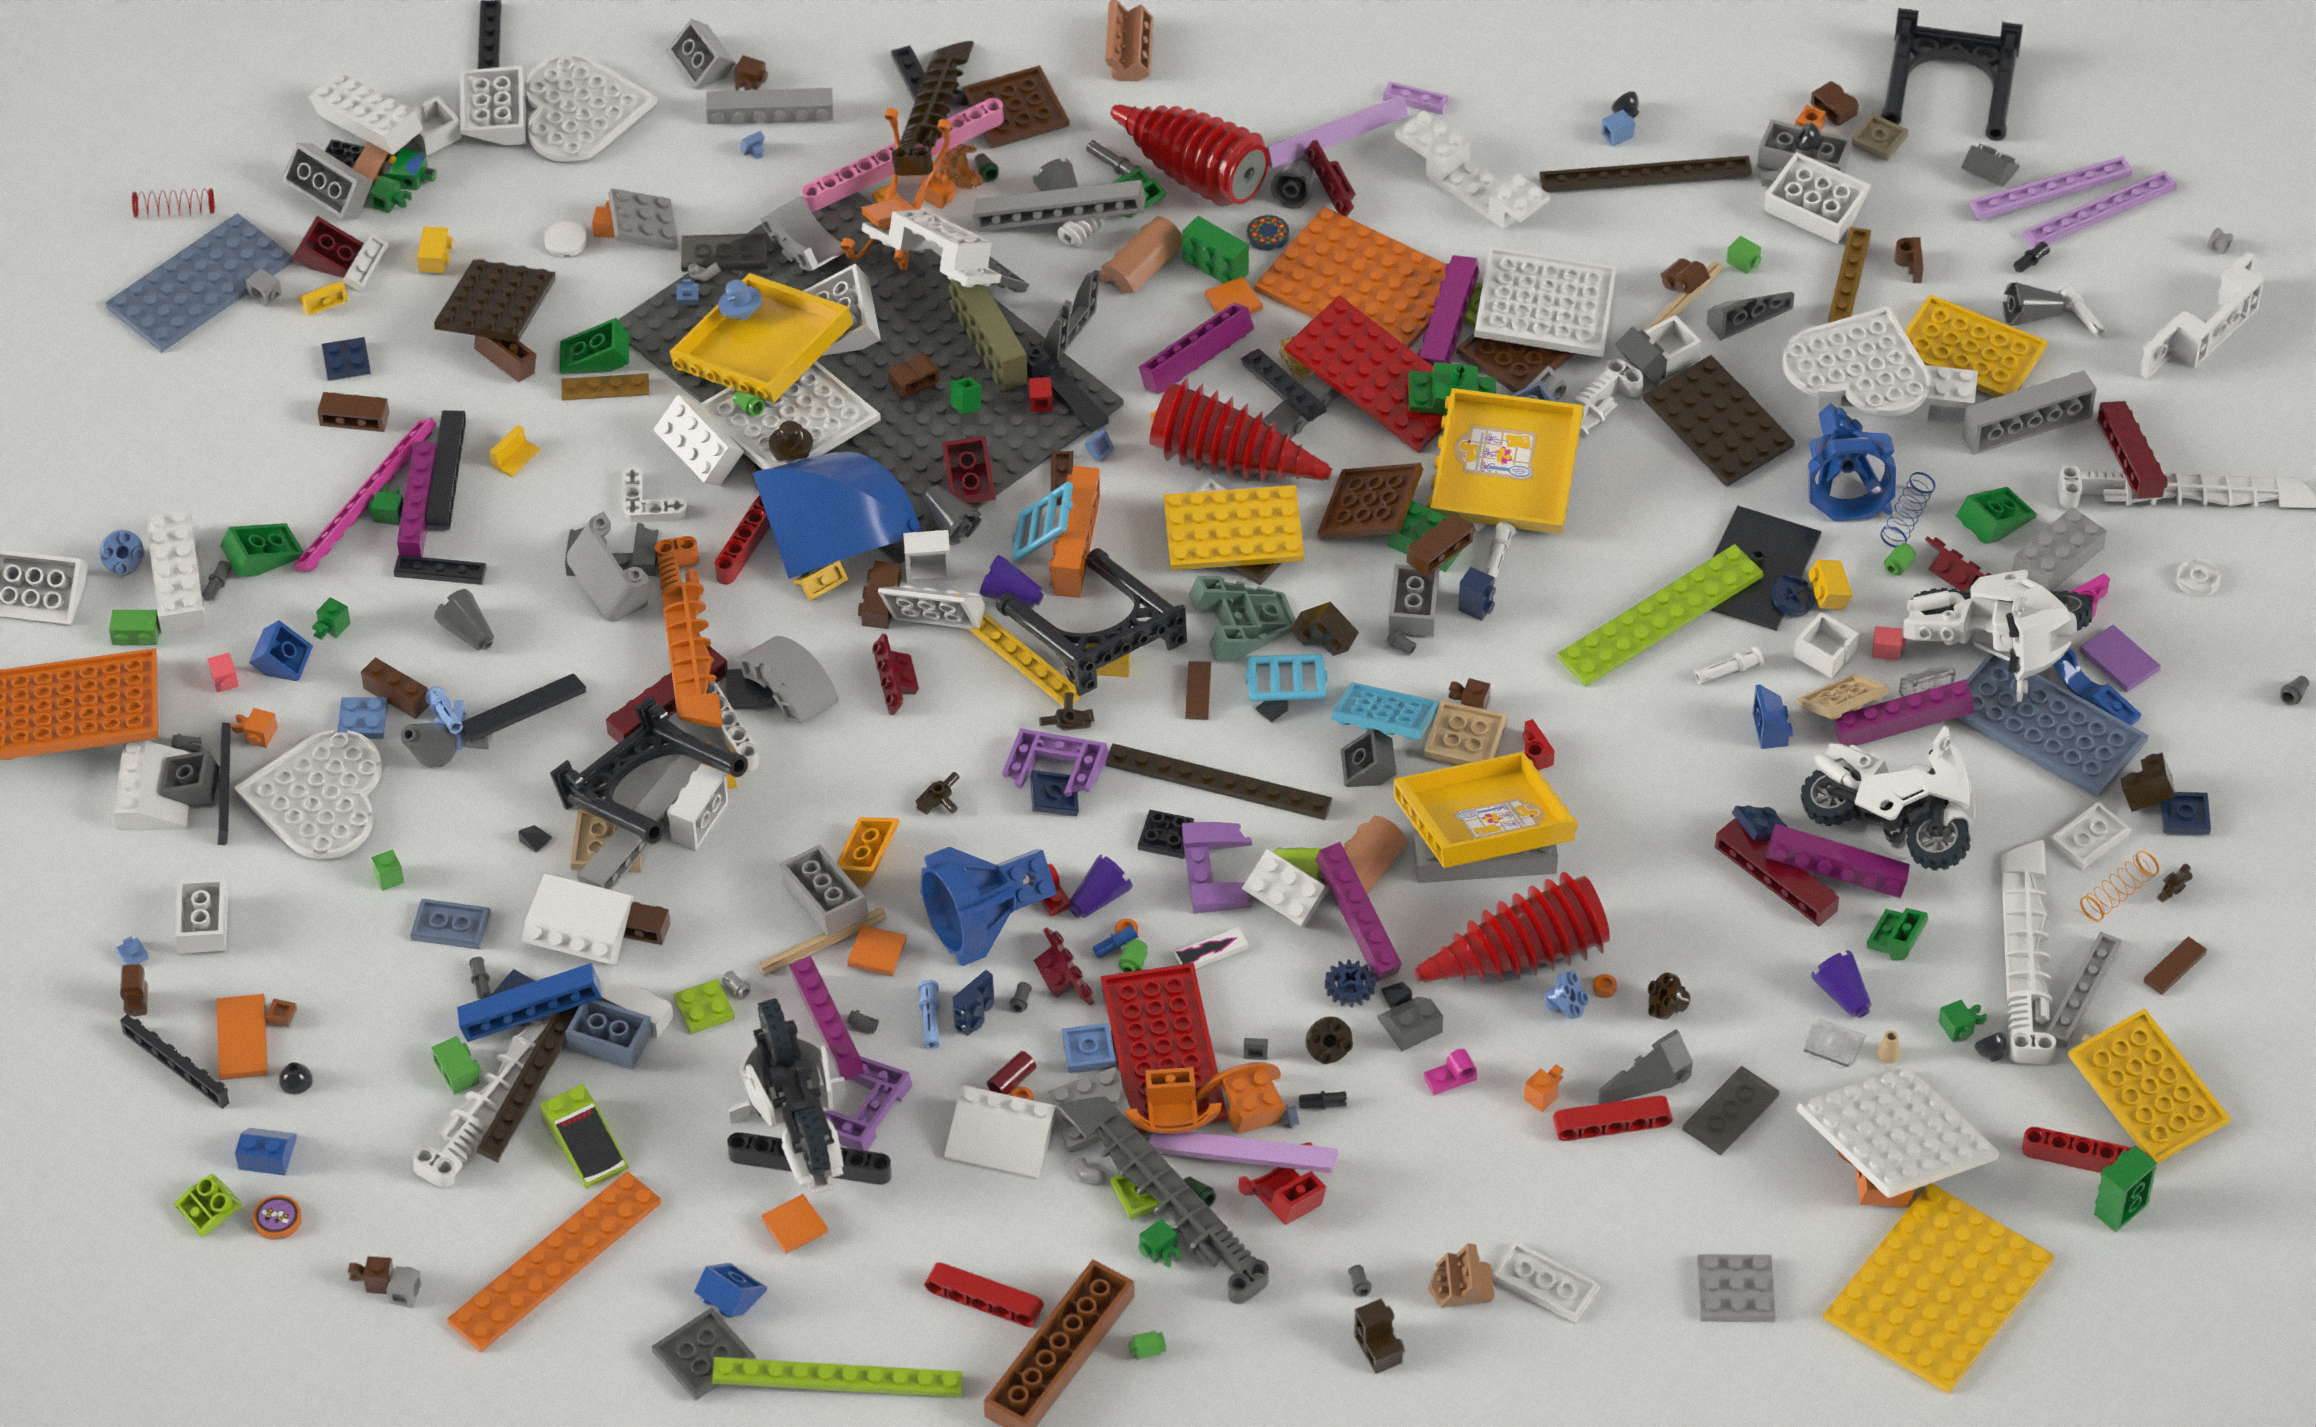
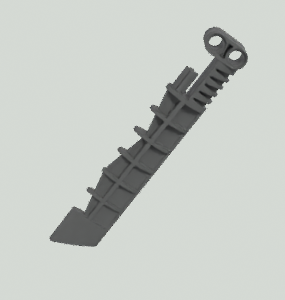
M1093 1097L1058 1104L1057 1108L1085 1138H1089L1096 1133L1099 1135L1106 1148L1101 1154L1102 1157L1111 1156L1119 1171L1118 1174L1139 1187L1136 1191L1139 1196L1148 1193L1161 1202L1155 1208L1154 1213L1159 1215L1167 1210L1169 1211L1176 1223L1172 1229L1177 1234L1181 1232L1189 1246L1188 1250L1192 1254L1196 1253L1209 1268L1216 1267L1221 1259L1234 1272L1228 1280V1298L1231 1302L1243 1304L1268 1285V1264L1263 1260L1257 1259L1255 1256H1250L1251 1252L1245 1250L1246 1246L1243 1243L1239 1244L1240 1240L1237 1237H1233V1232L1227 1231L1228 1227L1107 1097ZM1255 1273H1260V1274H1262V1276H1258V1277H1257V1276H1254L1253 1274H1255ZM1235 1287H1242L1243 1289H1242V1290H1235L1234 1288H1235Z

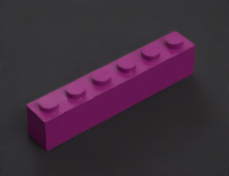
M1452 255L1450 263L1446 264V276L1440 283V294L1434 301L1435 310L1429 316L1428 331L1424 332L1422 349L1419 348L1417 354L1432 366L1434 362L1451 363L1480 273L1477 258Z
M1236 302L1232 303L1140 365L1138 369L1144 388L1156 394L1163 393L1171 383L1181 381L1183 377L1197 370L1199 366L1213 359L1223 350L1228 349L1239 339L1246 337L1248 333L1254 330L1249 308Z
M414 442L397 539L399 555L423 557L427 533L426 513L437 448L436 442Z
M1966 679L1864 707L1856 711L1843 713L1842 717L1834 719L1835 733L1839 743L1848 747L1850 745L1865 744L1974 713L1973 695Z
M1779 824L1774 826L1766 854L1768 859L1901 898L1910 868L1908 863Z
M1341 842L1319 850L1315 861L1370 970L1374 971L1376 982L1398 974L1402 963Z
M809 956L789 964L794 983L839 1076L844 1077L846 1081L863 1074L864 1069L860 1055L812 957Z

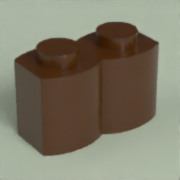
M1829 81L1811 94L1810 103L1813 107L1825 111V116L1836 126L1844 124L1858 114L1859 104L1856 98L1844 93L1843 88L1833 81Z
M1684 258L1678 259L1660 274L1662 283L1667 289L1679 290L1684 293H1692L1710 278L1704 264L1698 261L1690 262Z
M925 354L913 356L907 363L896 364L888 371V382L902 398L912 396L920 389L929 388L939 381V369Z
M140 964L123 965L121 967L120 996L124 1001L123 1009L127 1015L134 1017L146 1015L148 1005V983L145 980V970Z

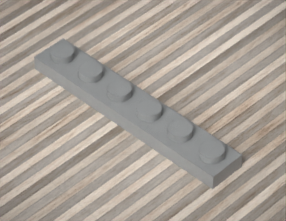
M2100 931L2045 1032L2053 1035L2057 1044L2067 1047L2122 944L2121 939Z

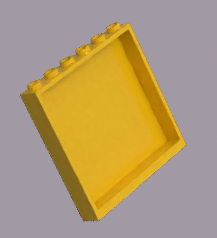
M749 273L742 281L746 286L753 287L759 291L762 305L754 313L750 314L747 320L740 321L738 318H728L721 315L717 304L669 352L674 368L680 371L688 372L728 388L760 396L762 400L775 403L853 324V320L848 306Z

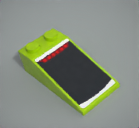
M584 1084L540 1103L543 1122L585 1188H589L629 1169L626 1159Z

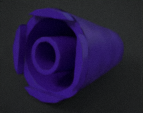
M997 555L990 566L991 570L982 582L979 594L986 598L998 600L1002 594L1010 592L1030 608H1033L1035 605L1039 606L1044 597V593L1041 592L1042 587L1006 558Z
M1100 854L1069 900V910L1077 918L1080 916L1086 918L1129 892L1133 887L1131 880L1125 881L1123 878L1125 872L1109 857L1105 856L1102 858V854Z
M1846 950L1847 955L1842 956L1841 953H1837L1818 966L1820 971L1817 974L1813 971L1811 978L1851 1017L1857 1016L1862 1018L1870 1012L1869 1008L1872 1004L1854 955L1851 951Z

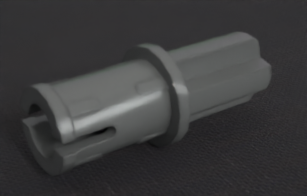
M219 561L214 573L209 576V582L203 591V596L206 600H214L220 588L225 586V579L232 569L229 562Z
M474 957L469 961L472 972L471 982L475 985L477 998L483 999L491 995L488 983L490 977L486 973L484 959L482 957Z

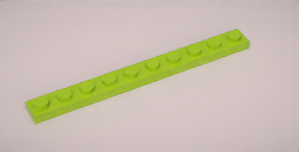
M714 1357L712 1384L961 1398L963 1371Z

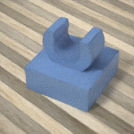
M761 130L742 139L740 149L744 155L751 152L755 159L763 156L765 137Z
M682 279L683 284H677V306L699 305L698 283L692 284L691 279Z
M1100 430L1085 443L1087 451L1092 454L1093 459L1096 461L1102 460L1115 449L1105 430Z
M130 936L123 940L122 945L116 947L117 953L125 965L139 964L149 959L148 953L138 937L133 939Z

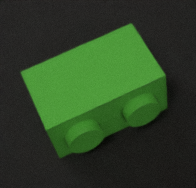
M112 610L109 627L112 645H157L160 629L157 610Z
M458 1036L431 1047L433 1061L454 1095L480 1083L478 1075L481 1073L480 1066L476 1060L472 1061L467 1044H462Z

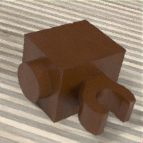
M743 55L734 68L735 90H739L741 87H745V90H758L768 77L766 63Z
M1469 678L1464 688L1460 683L1452 681L1449 686L1450 693L1448 697L1453 700H1461L1463 705L1487 709L1490 701L1491 683Z
M367 1256L365 1267L358 1263L349 1264V1280L364 1281L366 1293L387 1294L386 1289L394 1272L392 1258Z

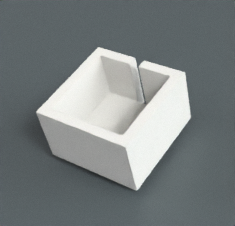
M438 96L422 104L424 123H422L419 106L412 109L416 112L424 129L412 140L426 156L462 138L460 120Z
M1676 315L1645 331L1651 337L1649 342L1652 345L1656 342L1665 350L1663 355L1668 360L1663 372L1665 377L1700 359L1702 341Z
M948 530L903 533L907 583L951 579Z
M1821 612L1796 639L1794 657L1832 678L1843 666V662L1846 663L1857 651L1859 633Z

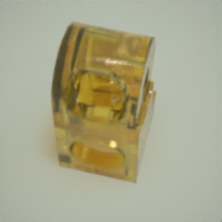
M1289 337L1280 340L1279 353L1287 366H1289L1291 375L1295 378L1311 373V370L1284 350L1285 345L1293 338Z

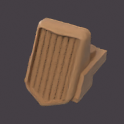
M1468 1243L1457 1254L1446 1253L1436 1263V1270L1433 1273L1428 1290L1442 1308L1463 1306L1464 1304L1489 1303L1494 1299L1491 1265L1480 1261L1476 1244Z

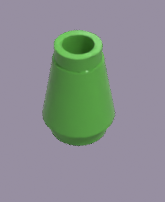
M737 391L733 396V402L749 416H758L764 410L765 405L760 396Z

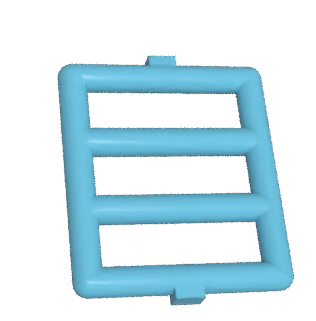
M1071 482L1064 483L1019 513L1016 533L1013 534L1012 539L1014 542L1012 560L1014 562L1025 558L1067 530L1069 511L1073 506V502H1071L1073 484ZM1063 495L1059 523L1057 527L1053 528L1057 498ZM1047 506L1043 536L1038 538L1042 508ZM1032 515L1028 544L1022 548L1027 518Z
M1322 654L1249 656L1247 658L1245 681L1248 684L1249 699L1251 701L1315 700L1326 698L1328 676L1327 671L1324 670ZM1301 663H1315L1317 690L1303 691ZM1270 664L1271 692H1258L1256 665ZM1279 664H1292L1294 691L1280 690Z

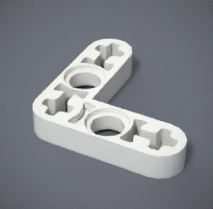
M636 467L624 470L622 474L623 516L626 521L633 523L682 520L687 516V504L681 498L643 500L642 471ZM631 477H635V484H631ZM630 492L638 493L636 497H628L627 495ZM631 506H635L634 513H631ZM655 507L661 509L658 513L650 512V509Z

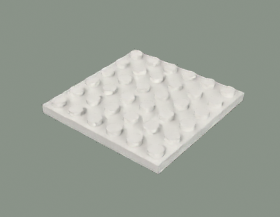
M1489 246L1474 337L1603 357L1617 267Z
M817 361L775 403L762 400L765 406L763 412L758 416L747 415L733 402V396L738 391L733 388H726L699 404L744 450V454L763 470L804 460L778 461L769 449L771 434L779 429V426L785 421H795L811 433L813 447L809 452L808 458L825 454L881 420L878 411Z
M1908 1066L1799 1102L1797 1106V1111L1887 1198L1998 1160L2000 1154L1990 1142Z

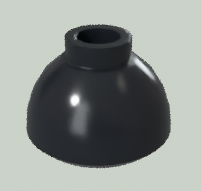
M1629 91L1620 96L1613 103L1612 111L1616 113L1624 110L1632 118L1636 117L1639 114V99L1636 92Z
M1809 122L1801 129L1795 145L1797 149L1804 151L1814 148L1818 150L1824 139L1821 138L1817 126Z
M1998 1032L1978 1041L1974 1045L1975 1050L1981 1056L1990 1059L1992 1063L2004 1058L2003 1052L2007 1043L2005 1033Z
M297 1062L289 1063L279 1076L280 1087L289 1094L303 1093L309 1089L313 1082L310 1070L305 1065Z

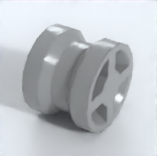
M2216 228L2209 238L2208 247L2211 249L2216 248L2220 253L2225 254L2231 246L2233 235L2230 233L2225 234L2222 229Z

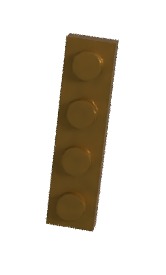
M649 374L561 379L562 401L650 395Z

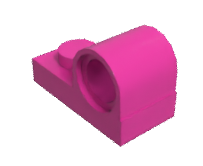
M2103 573L2070 591L2071 593L2073 591L2078 592L2080 595L2084 594L2087 598L2091 599L2092 618L2096 615L2098 600L2108 593L2110 578Z
M1457 1049L1449 1054L1445 1065L1424 1072V1079L1433 1095H1437L1477 1080V1068L1465 1049Z

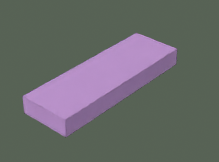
M1389 81L1383 93V101L1397 96H1404L1407 107L1440 115L1443 114L1449 101L1448 95Z

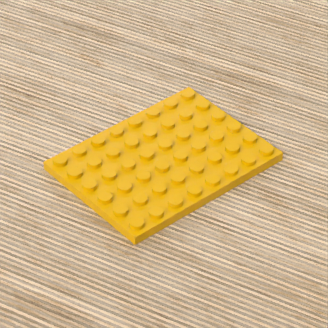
M1930 1183L1825 1311L1823 1319L1949 1394L2054 1261L2055 1255Z

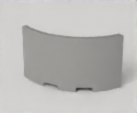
M797 197L759 219L773 242L778 241L783 247L782 253L791 262L796 260L800 263V268L813 271L845 253L840 247L842 242L830 235L821 226L802 197Z
M775 636L738 657L744 678L751 679L764 688L768 686L775 693L773 698L782 710L786 722L802 723L839 701L835 687L821 664L808 650L789 638Z

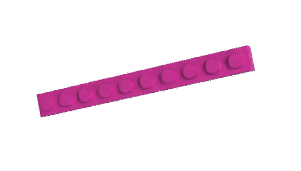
M432 418L418 420L293 564L297 572L312 571L319 565L318 561L331 551V546L344 536L343 532L357 521L356 517L369 507V502L375 497L376 491L382 492V487L395 477V472L407 463L408 457L412 454L414 442H422L431 436L432 430L437 425Z

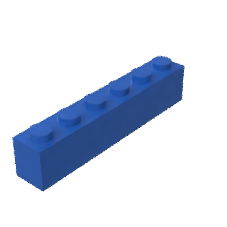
M592 963L459 1006L457 1007L459 1027L467 1042L601 999L599 977Z

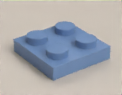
M341 697L337 732L347 733L349 730L362 734L368 739H384L388 707L387 697Z
M1109 1023L1062 1028L1068 1073L1116 1067Z

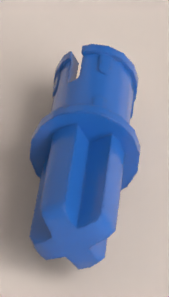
M1131 924L1114 935L1111 933V937L1094 945L1092 949L1096 957L1101 958L1116 949L1121 950V946L1139 937Z

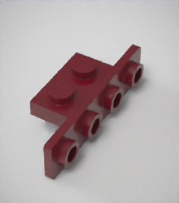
M1312 140L1305 150L1307 159L1310 161L1336 211L1344 217H1348L1354 209L1351 200L1356 194L1338 161L1329 162L1318 140Z
M1927 536L1925 538V541L1931 547L1940 552L1928 569L1958 591H1968L1977 578L1992 575L1988 572L1984 575L1980 572L1981 568L1972 561L1967 563L1962 560L1964 556L1955 549H1952L1950 552L1944 548L1946 544L1937 537L1931 539Z
M881 634L878 640L874 642L872 652L875 656L877 671L879 672L889 715H895L904 702L902 692L916 694L919 686L911 655L891 651L887 634Z
M1046 927L1043 931L1051 947L1034 959V962L1051 994L1058 998L1074 986L1079 997L1089 1005H1093L1095 1003L1091 996L1093 991L1087 983L1083 982L1082 971L1073 964L1072 960L1074 957L1062 944L1064 942L1062 935L1058 931L1053 932Z

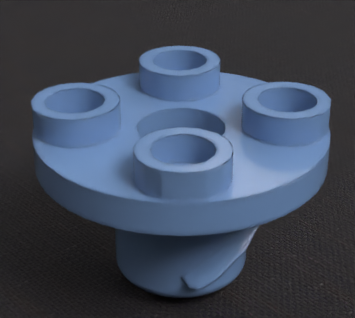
M733 280L726 285V293L721 296L718 302L721 315L744 321L762 305V298L757 289L746 286L742 280Z
M128 530L111 532L105 537L100 546L102 564L109 571L119 575H125L134 571L145 557V550L141 539Z
M1575 971L1560 973L1556 978L1555 988L1547 990L1544 995L1545 1004L1550 1011L1561 1010L1569 1019L1581 1017L1585 1005L1589 1003L1588 994L1586 991H1583Z

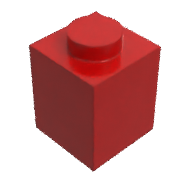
M1051 377L1029 378L1031 412L1052 411Z

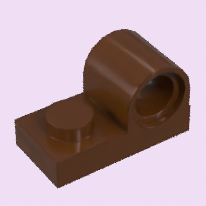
M1901 238L1896 242L1894 261L1901 267H1908V274H1912L1913 283H1922L1923 258L1921 238Z

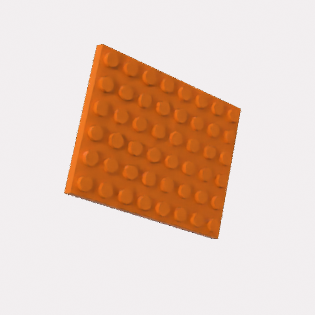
M1323 207L1254 284V291L1313 319L1340 295L1410 348L1429 327V316L1434 313V301L1436 297H1439L1440 283L1446 276V264L1346 216L1344 217L1327 207Z
M156 648L0 670V760H11L27 756L33 757L41 754L104 747L112 744H126L134 741L159 738L158 654Z

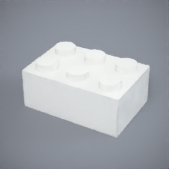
M702 763L697 771L692 772L689 783L680 790L675 804L670 805L667 812L672 842L695 851L697 850L729 802L725 772Z
M1266 849L1242 889L1299 926L1306 927L1327 894L1329 887L1275 852Z
M225 877L178 880L176 941L179 954L227 951L228 891Z

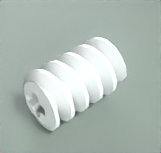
M1101 217L1065 222L1057 231L1058 237L1066 245L1079 247L1081 242H1085L1087 237H1090L1093 232H1096L1103 225V220Z

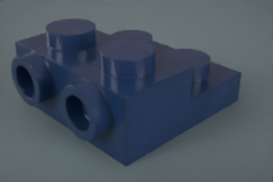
M988 970L982 972L953 997L954 1026L960 1033H965L967 1036L982 1027L985 1022L984 1011L990 1010L995 1003L993 974Z

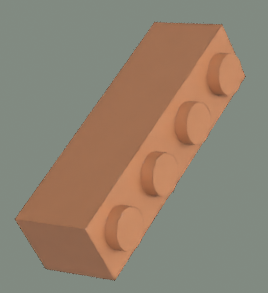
M367 141L352 169L373 181L372 188L380 176H383L382 173L392 154Z

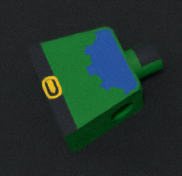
M402 147L394 155H391L382 174L384 177L399 181L401 190L416 191L420 188L423 180L434 182L437 172L436 169L428 168L427 157L424 154Z

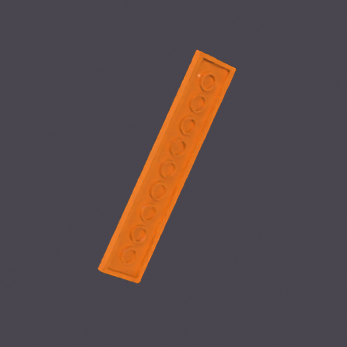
M626 1171L447 1318L448 1325L478 1351L482 1352L661 1204V1198L629 1171Z

